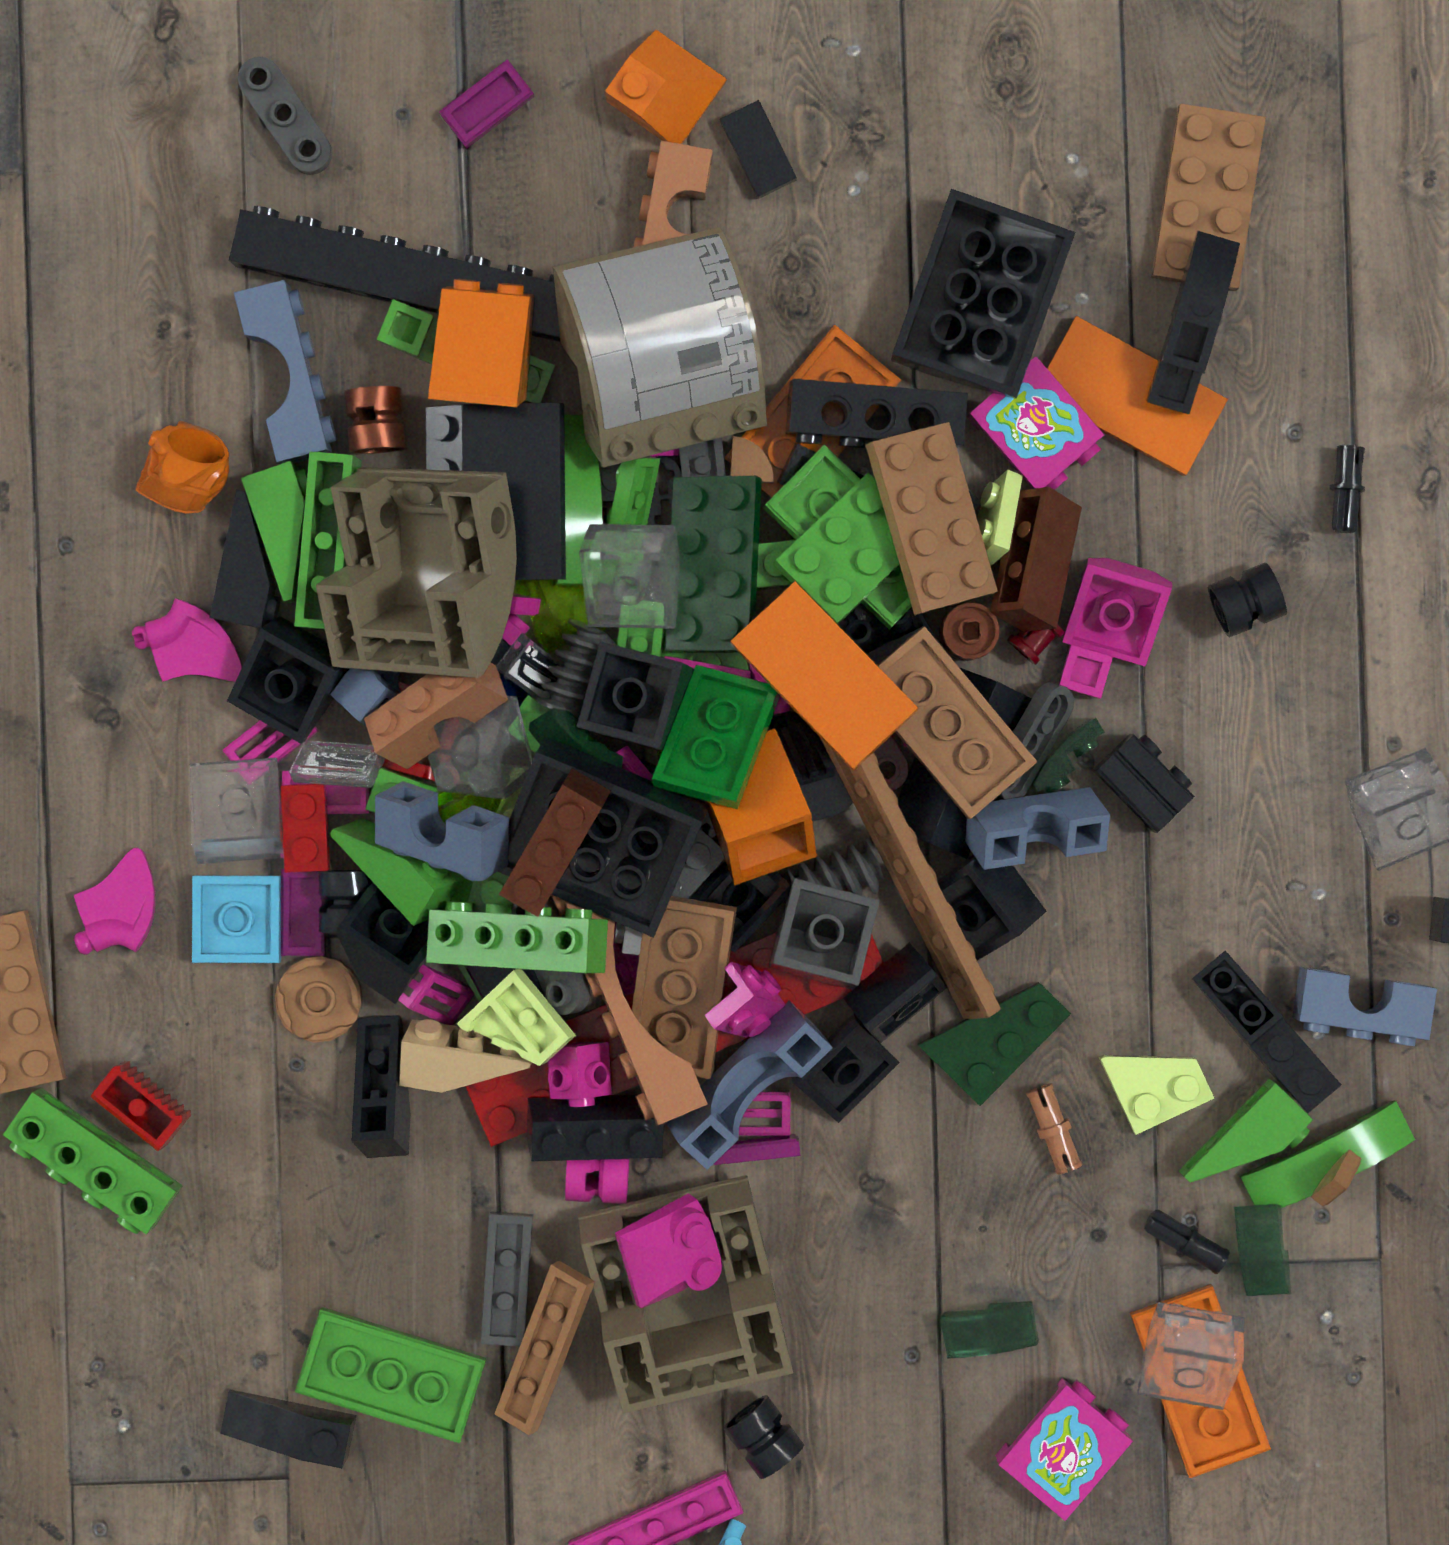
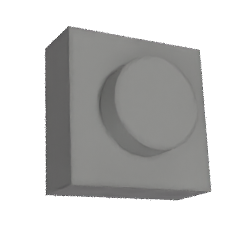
M617 923L614 943L623 944L622 953L640 955L642 933Z

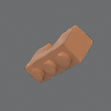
M661 141L659 153L651 151L647 178L654 179L651 195L643 194L639 220L646 221L644 238L636 237L634 247L688 235L676 231L668 222L667 215L671 206L680 199H706L713 150Z
M490 663L485 673L478 678L426 674L366 716L364 721L375 753L405 769H409L441 747L434 725L453 717L465 718L476 723L505 703L508 698L496 665Z

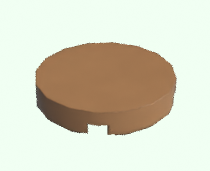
M327 956L307 957L290 966L280 979L275 993L276 1011L284 1027L298 1037L314 1043L331 1041L345 1034L357 1021L363 1004L361 985L354 971L342 961Z

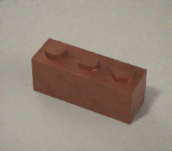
M1050 487L1020 490L1010 550L1001 558L996 581L998 592H995L993 595L990 613L1023 632L1057 628L1082 510L1081 506Z
M571 769L499 895L538 917L611 791L578 771Z

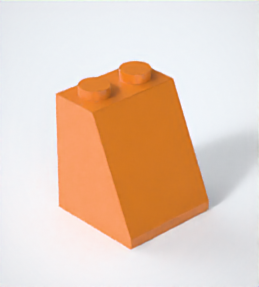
M454 279L453 287L447 286L442 288L428 399L518 407L527 399L535 294L524 293V285L498 283L497 291L480 289V281Z
M774 728L767 731L738 809L704 800L705 804L710 805L708 813L734 886L817 857L812 814L778 733Z

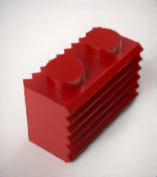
M124 1061L114 1066L90 1096L157 1151L167 1146L191 1117V1110H184V1104L178 1105L177 1099H171L170 1094H164V1088L157 1089V1083H151L150 1077L144 1078L143 1072H137V1066L130 1067V1061Z

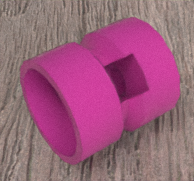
M630 1159L567 1160L565 1201L590 1202L594 1196H599L602 1203L626 1204ZM599 1171V1177L588 1173Z

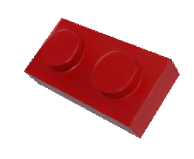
M326 784L282 785L281 807L284 872L329 871L330 856Z

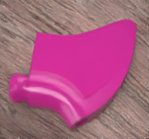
M177 598L174 599L170 611L165 616L147 621L145 626L133 628L132 636H134L135 647L139 650L151 647L162 682L184 675H203L236 682L243 666L228 633L216 619L209 618L210 614L194 604Z
M140 848L131 849L115 869L98 885L74 895L77 909L85 926V931L78 932L74 936V942L81 954L87 955L93 950L99 952L116 945H121L137 952L147 938L155 913V886L148 860L144 851Z

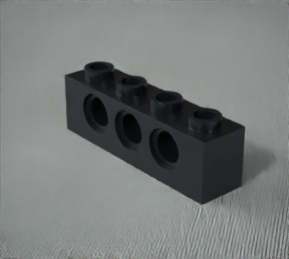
M792 379L789 383L786 434H796L797 443L822 444V437L839 438V446L865 448V440L876 441L913 431L909 426V415L914 409H920L929 416V427L947 422L950 423L955 444L958 448L964 446L968 393ZM827 402L837 403L843 409L844 418L839 426H829L823 421L821 411ZM870 406H879L886 413L887 422L881 430L870 428L865 421V413Z

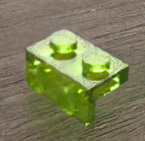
M554 580L517 582L516 589L518 594L541 599L539 614L530 616L533 621L534 635L538 642L543 645L547 654L569 645L561 638L562 633L576 634L577 629L568 622L569 618L584 622L601 631L607 629L590 586L555 585Z

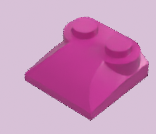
M1088 558L1086 566L1082 571L1081 582L1062 642L1146 667L1172 590V582L1154 571L1110 558Z
M689 1193L615 1232L634 1299L640 1309L689 1287L696 1291L706 1290L714 1285L720 1277L722 1260L711 1221L705 1214L699 1201Z

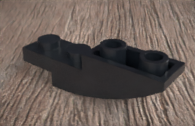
M1197 231L1171 313L1172 319L1146 399L1148 403L1190 414L1202 373H1205L1225 306L1240 246L1239 242Z
M1226 950L1192 978L1232 1029L1307 1114L1342 1085L1284 1020V1016Z

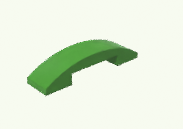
M392 299L377 341L432 365L438 319L434 318L431 314ZM530 355L527 399L525 402L541 403L555 365Z
M564 414L566 580H554L555 585L597 586L601 571L603 533L599 462L585 441L583 415Z
M1394 1100L1357 1118L1356 1123L1283 1159L1278 1157L1241 1175L1240 1178L1258 1215L1262 1216L1312 1196L1327 1172L1349 1149L1362 1158L1361 1164L1355 1173L1356 1175L1413 1142L1415 1138L1397 1101Z

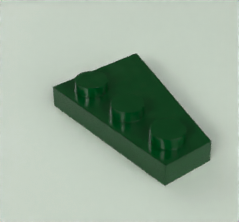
M1039 982L999 1002L1001 1009L990 1018L965 1019L952 1026V1028L918 1043V1046L979 1106L1071 1014Z

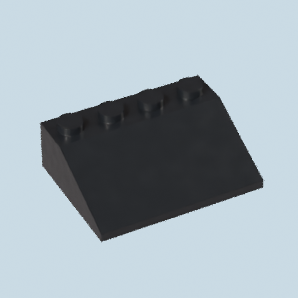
M951 189L893 350L891 361L931 376L1016 399L1076 232Z
M521 403L518 407L487 404L426 407V470L506 472L516 531L517 561L515 582L566 580L564 403Z
M546 736L536 751L509 819L508 866L498 872L510 876L571 769H574L611 792L551 895L584 909L592 910V912L654 938L710 805L683 794L654 787L651 780Z

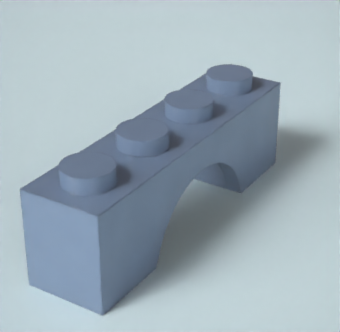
M285 280L234 292L244 335L251 341L266 343L278 349L284 356L290 372V387L284 403L273 415L266 419L276 462L282 464L288 461L297 463L309 460V451L332 453L330 442L337 441L331 417H323L319 400L326 399V394L320 374H312L309 358L315 357V350L309 331L302 333L298 316L305 315L299 290L291 291L290 285Z
M790 1000L785 1004V1007L769 1019L771 1024L765 1031L757 1036L750 1037L712 1074L710 1079H707L700 1086L708 1103L707 1105L665 1122L679 1145L707 1170L739 1140L741 1119L750 1103L761 1091L783 1078H802L833 1048L817 1026Z

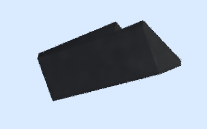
M960 668L1013 731L1032 698L998 681ZM915 756L898 797V806L908 826L912 828L917 838L967 859L971 851L965 842L967 817Z

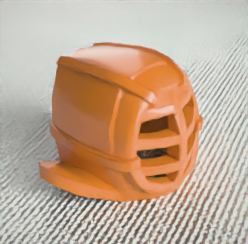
M179 421L177 426L169 425L160 431H153L148 442L151 448L135 490L144 497L174 512L184 514L202 512L205 506L219 494L226 484L229 474V452L226 445L210 430L183 421Z

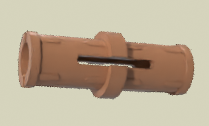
M1049 1083L1041 1086L1046 1104L1042 1103L1037 1087L1026 1092V1095L1030 1100L1040 1126L1037 1129L1039 1138L1045 1139L1055 1166V1172L1059 1175L1068 1172L1063 1154H1066L1072 1171L1083 1164L1079 1159L1068 1131L1072 1128L1068 1118H1063L1053 1090V1084Z

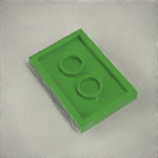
M869 472L786 549L773 564L791 583L796 581L837 625L900 566L876 480Z

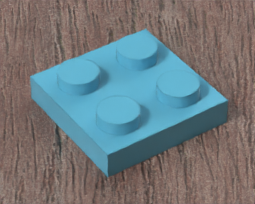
M192 876V963L281 962V876Z

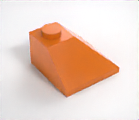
M655 30L628 57L605 90L607 103L660 140L683 144L727 79L661 32Z

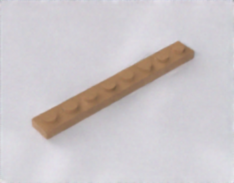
M821 738L963 1019L990 1018L1001 1009L994 995V988L990 981L985 978L975 958L974 948L966 940L959 927L955 911L946 901L937 883L934 870L925 860L917 844V836L912 828L908 826L898 806V799L895 793L888 787L878 767L876 755L872 753L852 771Z

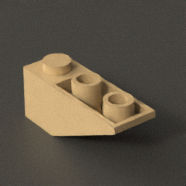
M412 1019L401 1041L399 1086L443 1093L528 1069L532 1062L521 1058L514 1050H504L492 1044V1039L473 1030L467 1032L458 1026L440 1024L438 1021L431 1019Z

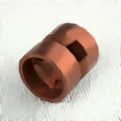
M370 386L345 391L346 415L352 418L354 424L347 428L350 453L377 454L406 449L404 425L397 421V416L403 412L402 391L400 387Z
M968 602L956 606L944 616L940 624L939 639L943 649L950 656L961 661H972L984 657L994 649L999 639L1000 627L996 616L990 613L989 608L979 603Z

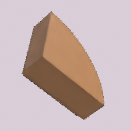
M733 436L730 476L756 475L762 479V483L773 484V469L764 451L750 440Z
M1349 1149L1327 1172L1311 1198L1322 1206L1331 1203L1348 1189L1361 1164L1362 1158Z

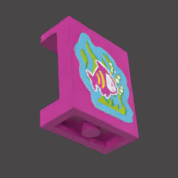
M1036 356L1029 362L1016 399L992 393L967 417L977 430L981 429L1018 473L1023 475L1025 481L1030 485V489L1050 487L1055 490L1068 479L1063 471L1075 460L1082 467L1101 450L1096 442L1104 436L1103 432Z
M1062 1377L1057 1383L1059 1388L1015 1441L1011 1445L1005 1443L995 1457L999 1466L1066 1521L1133 1441L1125 1431L1129 1424L1111 1408L1104 1413L1092 1403L1096 1396L1077 1379L1071 1385Z

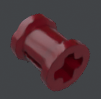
M1057 624L1056 629L1020 631L1016 636L1010 635L1007 641L1028 661L1036 665L1040 661V653L1055 637L1061 638L1065 632Z

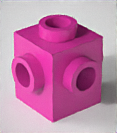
M608 1042L567 1043L548 1061L550 1099H568L569 1107H585L595 1105L594 1097L612 1095Z

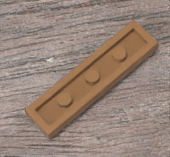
M561 1261L551 1264L494 1413L527 1435H531L539 1429L595 1283L592 1279Z

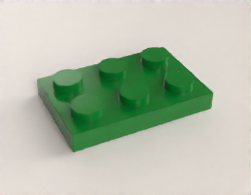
M696 665L652 777L653 786L738 809L780 695L768 683Z

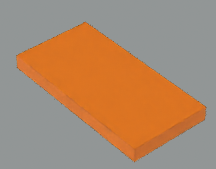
M1076 316L1047 369L1102 432L1182 476H1186L1228 399L1199 383L1190 414L1148 403L1146 399L1158 360Z
M836 325L831 328L766 407L767 426L748 430L742 436V438L750 440L759 446L771 463L774 483H762L761 490L770 498L783 487V485L777 483V480L795 443H797L796 434H786L789 383L792 379L897 387L901 382L898 376ZM827 402L823 406L821 411L823 421L829 426H839L844 418L841 406L834 402ZM870 406L865 413L866 423L879 406ZM822 437V444L797 443L814 452H817L825 444L837 457L846 448L839 446V438ZM732 449L724 457V460H726L730 465L732 459Z
M796 581L730 641L731 645L852 771L918 711V707Z
M1211 1284L1130 1313L1189 1478L1271 1450L1215 1290Z

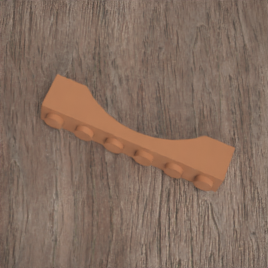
M551 895L560 916L565 915V908L584 909ZM592 912V919L608 920L605 973L584 974L594 998L602 995L608 1012L601 1015L611 1039L619 1036L625 1049V1053L618 1056L627 1078L632 1079L636 1077L643 1093L637 1095L636 1099L645 1120L653 1118L656 1126L707 1105L708 1103L691 1063L671 1053L651 1037L634 1016L623 995L616 973L613 949L615 921Z

